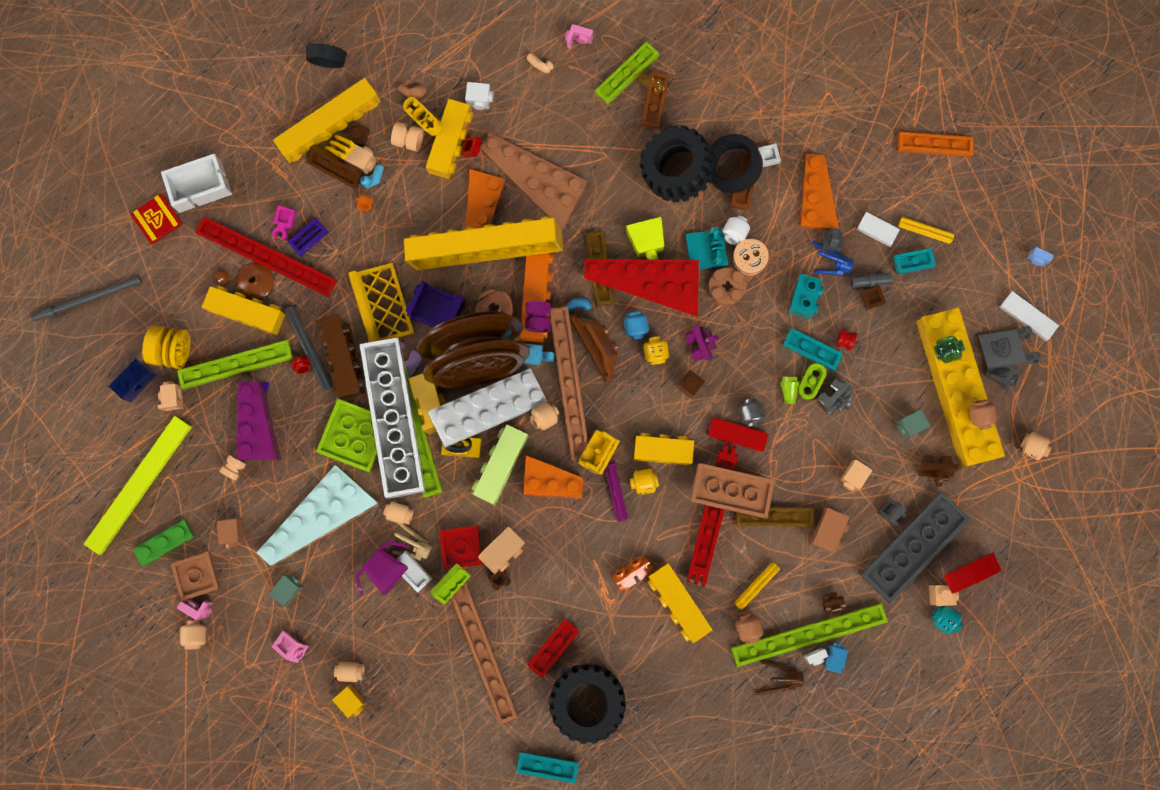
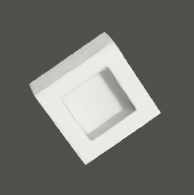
M776 144L758 148L763 159V167L781 162Z
M819 648L803 655L806 663H813V666L823 663L824 658L828 657L824 648Z

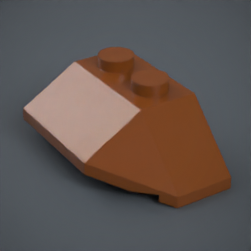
M573 314L570 315L569 318L573 327L608 385L611 382L618 357L617 352L619 349L614 341L610 342L606 326H601L599 321Z

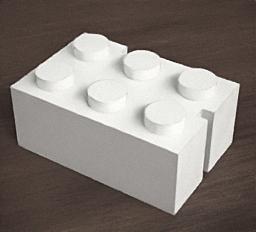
M216 154L161 172L171 206L179 213L195 208L194 204L201 206L232 195L228 179L225 177L226 173L222 161Z

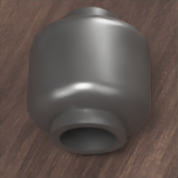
M755 398L744 400L745 404L739 407L741 422L747 425V427L762 425V421L766 419L764 404L756 401Z

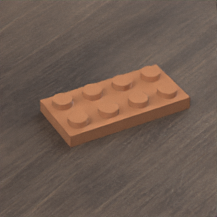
M698 463L690 502L767 519L775 480Z

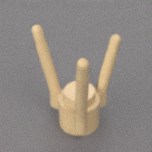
M398 524L419 541L415 542L397 532L394 535L415 546L413 552L416 554L409 553L413 558L419 561L421 558L426 560L433 545L428 544L429 541L423 539L405 524ZM392 550V553L401 555L403 551Z

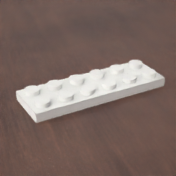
M530 368L432 409L428 414L446 448L529 412L548 401Z

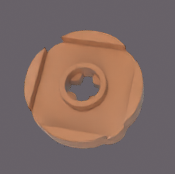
M733 268L716 270L708 283L709 295L719 305L732 306L743 298L746 292L744 275ZM726 282L732 285L728 292L722 287Z
M488 290L479 296L475 312L490 311L491 305L494 304V306L499 305L498 312L513 316V303L506 293Z

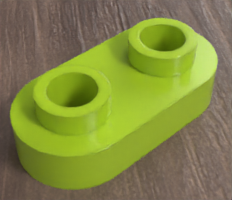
M815 363L806 370L798 388V395L802 399L811 400L817 395L826 377V369L823 365ZM817 371L818 377H814L812 372ZM804 388H809L810 393L806 394Z

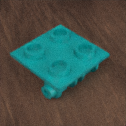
M713 227L711 231L685 234L689 260H699V270L728 266L725 241L722 233L723 229L718 230V227Z

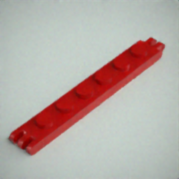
M725 443L724 449L719 450L715 467L735 471L738 454H735L737 446L732 445L731 452H727L729 444ZM705 505L686 582L690 583L692 575H694L693 584H698L699 577L703 578L701 586H706L725 509Z

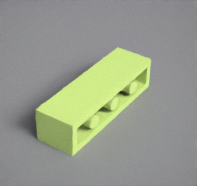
M509 425L501 428L497 436L499 441L497 445L492 446L489 452L491 458L488 463L485 462L480 471L483 474L480 480H476L472 487L474 496L496 505L529 437L528 434Z

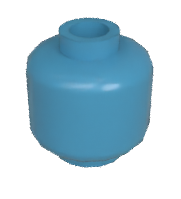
M641 311L627 313V317L623 319L625 335L632 336L633 340L644 338L643 334L649 331L647 315L642 314Z

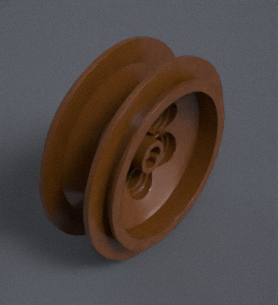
M485 311L458 316L440 323L432 328L417 345L420 356L433 360L423 371L424 379L429 383L444 388H465L489 383L513 373L530 355L528 345L514 340L523 331L522 321L515 316L503 312Z

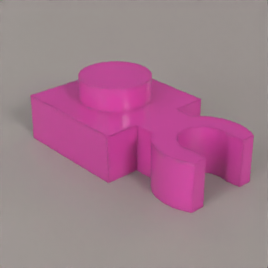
M278 205L273 221L278 226L273 230L272 237L278 238V234L282 232V240H287L289 236L287 229H293L298 211Z

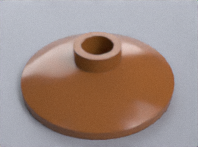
M257 263L243 267L236 278L238 292L245 295V298L252 300V298L263 299L271 292L274 284L271 271ZM255 277V282L250 283V279Z

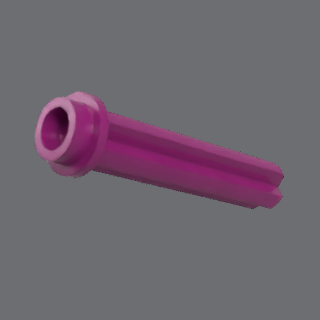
M610 460L605 468L616 520L621 522L627 520L628 516L616 469L617 463H615V460Z

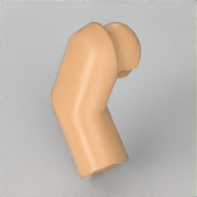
M530 53L527 56V60L545 74L550 73V70L554 68L550 61L543 63L534 53Z

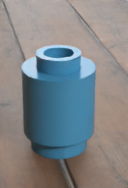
M833 642V646H828L825 669L841 674L842 669L845 668L848 650H845V645Z

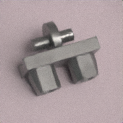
M836 378L830 386L835 393L830 396L827 392H823L818 397L819 402L824 406V410L828 415L835 409L841 412L844 408L847 410L852 408L850 401L853 397L850 393L853 390L850 387L852 384L849 381L844 383Z

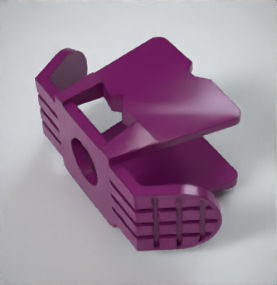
M387 541L355 575L360 595L364 594L359 577L364 572H366L383 595H386L393 588L394 584L408 570V566L384 550L389 545L399 548H406L407 545Z

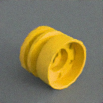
M159 325L150 326L145 334L142 348L145 363L182 369L187 362L190 352L191 341L189 332L183 329L178 330L177 328L169 330L168 327Z

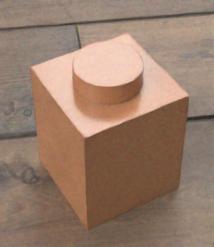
M242 519L217 521L219 545H225L226 548L238 547L237 543H244Z

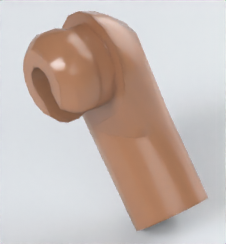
M402 83L398 88V91L407 98L415 97L418 99L426 94V88L423 85L409 88Z

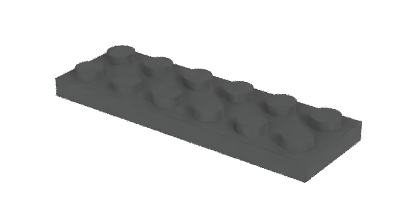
M939 492L860 576L888 603H892L971 519L943 492Z

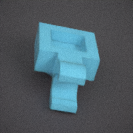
M526 344L530 349V355L523 363L540 366L541 360L547 362L555 361V353L543 352V346Z

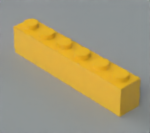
M363 78L280 134L273 141L290 164L291 162L298 161L307 151H311L313 146H317L322 141L329 140L338 130L345 129L353 120L360 119L366 111L376 108L381 101L366 78Z

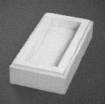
M868 212L865 213L857 228L858 231L889 247L893 244L900 230Z
M406 550L397 558V560L408 566V570L402 577L417 593L432 580V577Z

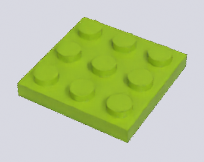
M337 399L316 453L371 473L378 456L371 411Z

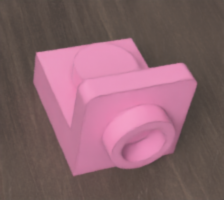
M572 24L571 29L567 30L565 35L567 48L571 49L574 40L581 44H592L593 30Z
M193 600L181 601L177 609L195 620H203L211 613L213 602L204 601L200 606Z
M283 630L272 645V648L286 660L298 663L304 656L308 646L300 643L289 632Z

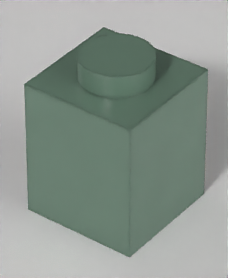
M922 409L896 422L899 434L904 436L905 439L931 426Z
M283 575L269 592V595L282 606H288L302 590L303 586L299 584L301 581L296 576Z

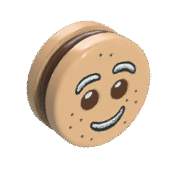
M757 239L741 241L736 246L732 256L735 269L746 276L759 274L765 268L769 259L767 247Z

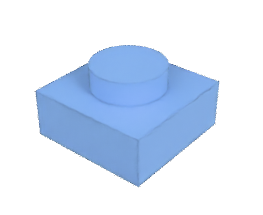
M1035 247L1029 252L1027 259L1031 260L1034 265L1044 267L1052 261L1054 255Z

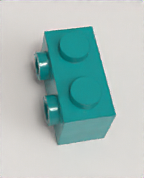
M800 274L788 313L805 319H810L813 315H816L819 304H816L818 297L821 298L824 291V286H821L823 280Z

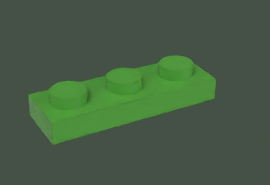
M182 520L136 547L133 551L141 566H146L194 538L195 535L187 520Z

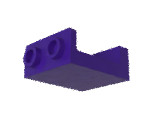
M422 280L421 284H417L414 290L415 297L413 301L408 303L406 312L410 319L434 328L442 322L460 316L466 301L462 296H454L428 285Z

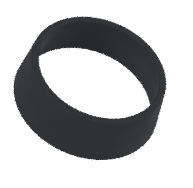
M312 43L306 45V60L309 63L325 68L344 67L347 56L345 50L327 44Z

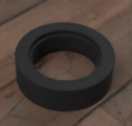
M729 134L719 138L710 146L715 158V172L711 173L713 177L711 183L718 190L725 193H740L749 189L759 179L763 169V159L756 144L750 138L741 134ZM737 148L743 149L750 154V166L742 176L735 179H725L717 174V162L726 151Z

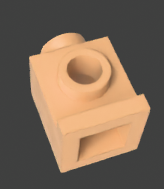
M173 381L163 382L158 392V399L161 402L160 405H157L158 409L163 411L183 409L181 386Z

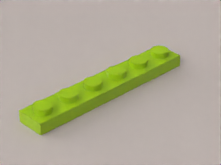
M285 340L177 370L181 389L185 390L293 360L294 357L290 341Z

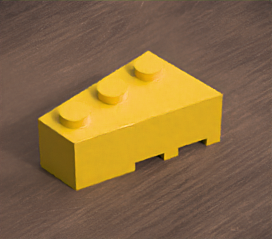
M423 374L408 378L418 406L419 416L421 415L423 421V431L428 435L437 432L428 412L446 404L443 393H439L438 385L426 381Z

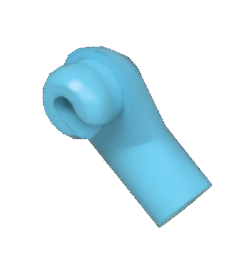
M375 165L372 175L361 177V185L365 188H370L379 184L384 167Z

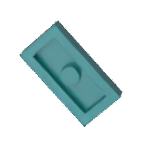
M932 248L899 254L893 257L897 275L936 267Z

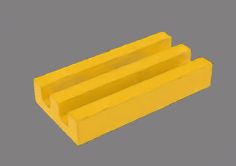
M336 134L334 136L336 140H331L329 142L331 146L326 145L325 149L337 157L346 159L356 145L352 141ZM337 147V148H339V149H341V150H343V151H345V152L342 153V152L336 150L335 148Z

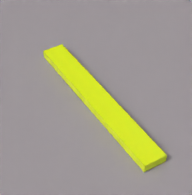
M177 416L173 417L84 543L85 546L98 555L103 554L192 428L189 424Z

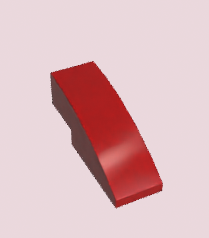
M994 552L982 555L971 562L964 563L943 576L951 594L977 584L1002 570Z

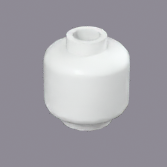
M743 216L730 217L722 231L725 241L737 245L746 239L750 226L747 223V219Z

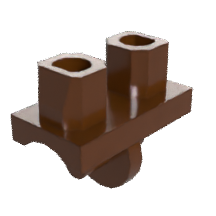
M923 455L921 466L918 469V476H926L929 481H935L937 487H941L943 481H949V477H954L955 471H958V464L953 463L952 456H941L939 459L940 463H934L932 455Z

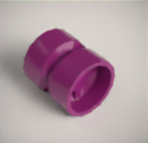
M544 301L527 302L526 315L529 317L525 321V330L535 333L549 332L550 319H548V316L551 315V303Z

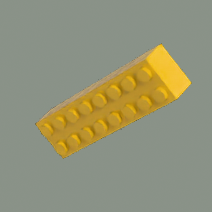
M545 216L541 217L540 220L534 221L532 219H524L520 223L504 222L503 225L498 226L488 224L484 228L467 227L462 231L452 229L448 230L447 233L441 234L431 232L426 236L411 235L410 238L404 239L405 261L419 271L563 251L562 229L554 218Z
M955 308L921 317L916 321L960 468L1005 457L995 423L991 425L992 428L980 430L979 427L971 424L969 407L973 405L974 401L987 399L960 309Z

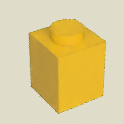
M352 685L347 686L332 700L347 718L352 715L357 717L364 710L362 706L366 703Z

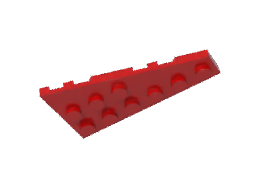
M584 259V279L698 317L699 260Z

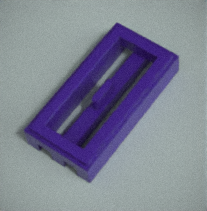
M314 218L288 241V244L301 257L329 232ZM315 225H318L317 228H315L311 233H309L307 236H305L304 239L301 240L296 246L294 245L300 238H302L307 232H309Z

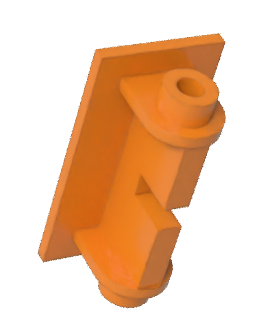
M645 556L638 557L626 568L619 569L612 578L621 591L624 589L626 591L637 583L633 578L637 575L639 580H642L651 574L653 567Z

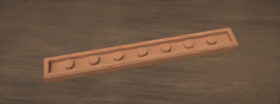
M568 306L551 308L550 320L572 461L580 459L588 444L569 311Z
M465 582L451 599L499 725L519 716L468 584Z

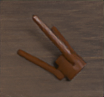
M761 660V664L788 671L789 673H785V677L770 678L771 681L785 682L787 686L756 691V695L796 690V687H803L804 677L802 671H796L795 667H787Z

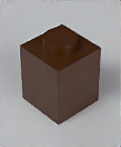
M689 370L679 382L677 388L692 399L705 380L692 370Z

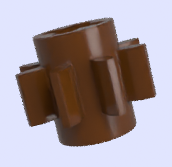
M837 592L826 594L827 598L822 599L825 614L830 613L831 617L842 616L841 611L846 610L843 596H838Z

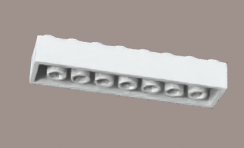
M392 338L360 344L384 496L390 499L426 492L401 342L399 338Z

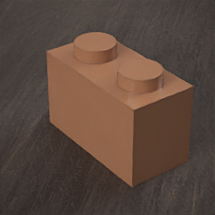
M824 508L810 545L830 554H835L842 546L843 541L841 537L843 533L846 534L849 529L850 523L848 520L850 517L830 508Z

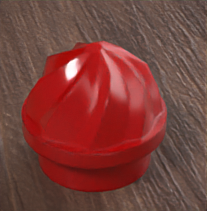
M304 355L295 356L292 360L293 371L300 375L307 373L311 369L310 360Z

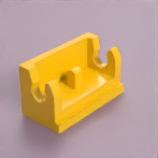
M595 430L578 464L593 474L602 475L620 441L604 431Z

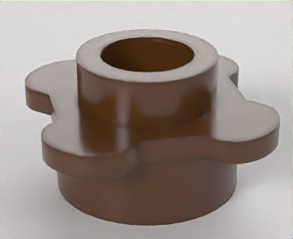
M506 569L503 572L499 570L496 574L490 572L488 575L489 580L493 583L494 590H500L502 586H508L511 583V579L506 575Z

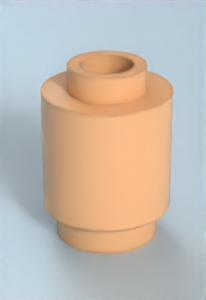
M392 501L390 505L386 504L383 515L386 516L388 521L409 525L414 510L410 509L409 506Z
M340 661L338 665H335L334 677H337L339 682H358V680H363L364 664Z

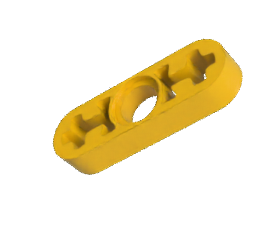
M409 97L405 100L403 109L431 136L440 133L442 123L415 97ZM412 105L417 108L415 111L411 108ZM426 112L425 117L419 120L420 115ZM430 122H432L434 126L431 127V126L428 125V124H429Z

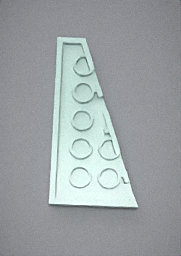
M335 465L259 549L257 554L270 566H273L379 503Z

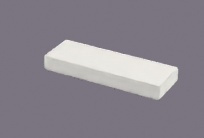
M1013 291L1009 293L999 306L1024 326H1030L1032 332L1045 342L1050 339L1059 327L1058 324Z

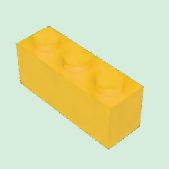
M640 433V436L635 437L634 461L692 465L694 440H690V437L686 436L670 439V435H659L658 438L651 437L649 433Z

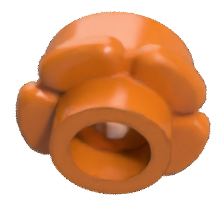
M362 194L359 198L355 199L359 210H371L374 200L369 195Z

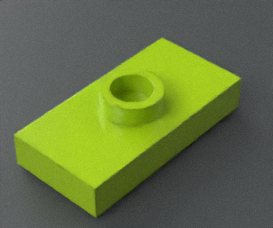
M456 563L430 591V594L445 605L471 575Z

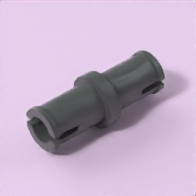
M868 273L865 276L851 277L852 288H873L874 286L892 284L891 273L875 275Z

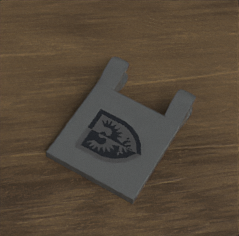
M1024 326L1017 330L978 335L977 338L987 369L1021 364H1038L1041 358L1040 353L1036 351L1025 355L1019 339L1030 338V333H1032L1031 327Z

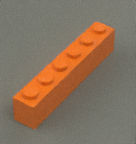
M553 252L526 256L521 319L523 331L520 334L522 342L544 343V338H548V332L535 333L525 330V321L529 317L526 315V303L530 301L547 302V300H551V289H548V282H552V271H549V266L553 264Z

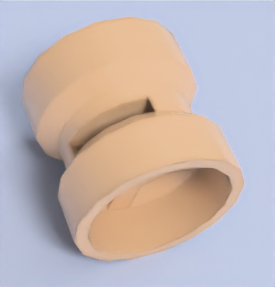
M229 454L226 459L228 464L222 466L219 472L236 481L239 477V469H244L246 463L237 460L236 457Z

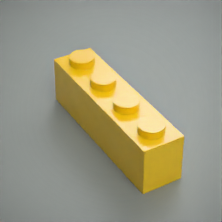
M448 99L441 119L442 130L435 137L426 164L429 174L450 179L451 174H454L456 170L455 161L457 157H460L462 150L461 142L467 136V124L471 123L473 118V112L469 104Z
M217 286V289L209 287L202 305L203 309L278 335L285 314L280 311V307L273 304L269 306L263 305V301L252 298V301L245 299L246 296L238 292L234 294L228 293V289Z
M669 563L648 576L650 579L648 581L649 586L653 591L657 590L661 595L658 598L664 608L669 607L672 612L669 616L675 625L680 624L683 629L681 634L687 642L690 640L692 643H695L713 631Z

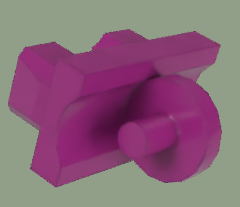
M694 326L692 331L685 334L689 344L698 342L700 347L691 351L693 359L695 361L714 359L711 350L717 348L715 341L719 340V336H712L711 330L704 333L702 326Z

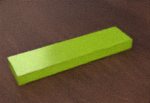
M646 41L595 90V94L609 105L659 57L660 53Z

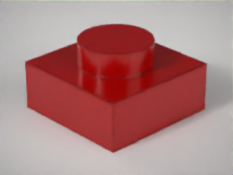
M477 136L465 138L460 155L465 158L477 157L482 139Z

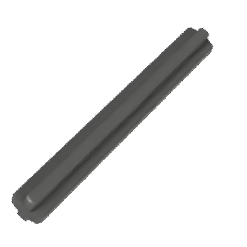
M293 306L285 308L284 312L306 357L310 360L309 363L322 390H330L333 386Z

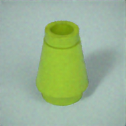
M782 377V382L780 383L784 404H796L799 388L798 377Z

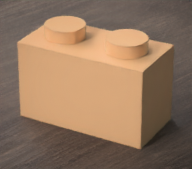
M508 526L481 552L478 558L494 574L499 570L503 572L510 565L508 561L512 557L516 559L523 552L521 548L525 542Z

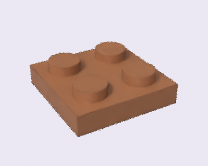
M205 552L171 563L181 601L221 589L211 552Z

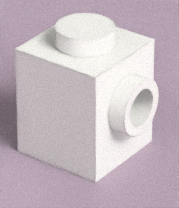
M467 82L466 104H469L470 107L476 110L489 109L490 102L493 103L494 91H491L490 84Z

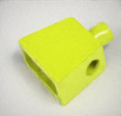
M661 217L626 225V234L637 257L646 256L649 260H659L657 253L664 250Z

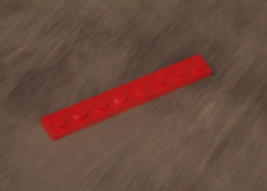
M203 217L195 232L197 235L328 298L338 282L334 278L206 217Z

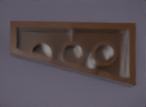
M338 314L315 320L317 327H320L323 331V335L320 338L325 349H328L329 352L326 353L327 362L330 368L333 367L334 371H331V376L337 397L343 400L364 394L363 388H365L363 378L359 377L358 370H361L358 359H355L354 356L356 347L354 341L350 340L349 334H352L349 323H346Z

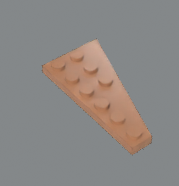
M488 133L480 148L481 151L546 216L554 218L563 230L588 181Z

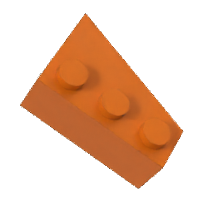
M526 455L523 494L525 496L582 499L583 478Z

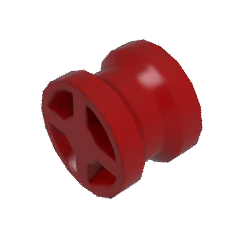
M842 328L838 335L836 346H843L851 351L855 344L857 333H850Z

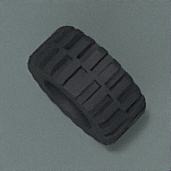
M677 125L671 126L669 130L666 128L662 129L658 135L655 133L652 136V140L647 141L645 144L646 150H642L640 155L643 159L640 160L641 174L654 194L658 197L661 196L663 200L669 201L671 199L672 202L676 203L679 202V199H682L683 202L689 201V197L693 196L695 198L699 196V191H705L707 182L711 183L713 179L711 173L715 172V158L707 141L697 130L693 128L689 130L688 126H681L680 128ZM678 152L693 154L692 164L683 174L676 177H667L662 174L663 165L671 155Z
M583 663V665H575L566 670L556 680L550 695L549 710L553 723L559 728L560 733L568 736L572 741H580L581 744H586V742L594 744L598 743L599 740H606L610 734L617 731L618 726L624 719L626 699L623 687L610 670L597 664ZM583 684H592L599 687L606 697L605 712L599 719L593 722L578 720L573 716L569 708L571 693L575 688Z

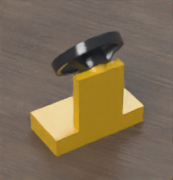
M467 438L446 448L442 443L441 455L480 458L482 439Z

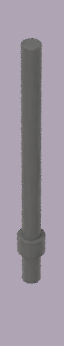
M140 276L65 303L45 307L44 310L31 314V319L34 322L46 317L57 316L59 312L142 283Z

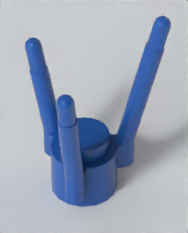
M814 241L811 242L812 245L822 250L821 244ZM823 250L828 253L818 252L819 255L834 260V268H837V270H814L813 273L836 274L843 276V273H850L853 259L835 251Z

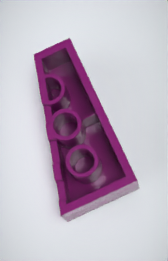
M238 382L237 460H281L264 385L259 382Z

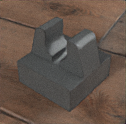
M836 228L824 230L822 233V250L841 252L843 248V232Z
M890 499L878 514L883 519L897 526L899 523L896 520L900 516L903 518L906 516V509L902 504Z

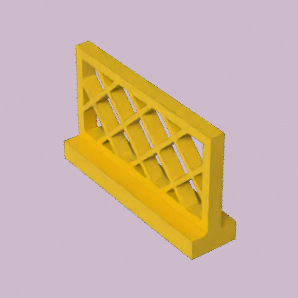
M393 263L360 272H348L368 342L402 338L414 334L410 318L407 316L405 301ZM390 269L392 276L389 281L379 277L382 271ZM370 275L375 279L369 286L363 283L361 276ZM377 279L387 284L382 292L373 288ZM389 286L397 290L394 299L385 294ZM370 291L380 295L376 304L368 300L367 296ZM382 297L392 301L388 310L378 305ZM394 303L403 309L400 316L390 312ZM376 308L385 312L381 321L373 317ZM388 314L397 319L393 328L383 323ZM399 321H402L408 325L409 331L400 332L395 328ZM381 326L391 330L387 337H379L378 331Z

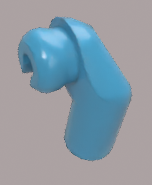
M575 297L564 306H568V311L571 313L577 307L588 311L591 309L592 304L586 297Z

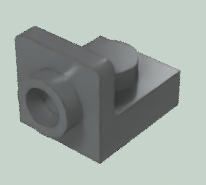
M1013 366L988 369L985 374L987 378L1004 385L1006 390H1009L1011 386L1014 387L1019 379L1017 368Z

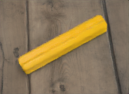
M902 217L898 225L900 228L948 244L953 241L955 235L954 233L906 217Z
M774 562L770 563L734 604L739 609H744L776 575L780 567Z

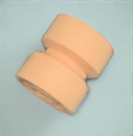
M396 122L392 130L391 144L401 148L406 146V149L418 152L423 141L424 130L416 126L409 128L408 124Z

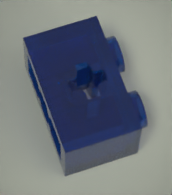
M135 358L108 387L122 400L132 402L157 374L147 364Z

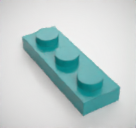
M793 328L790 329L782 345L815 363L823 365L833 372L836 370L843 353Z
M520 751L516 773L576 784L579 762Z

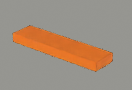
M900 131L898 133L897 152L973 156L974 137Z

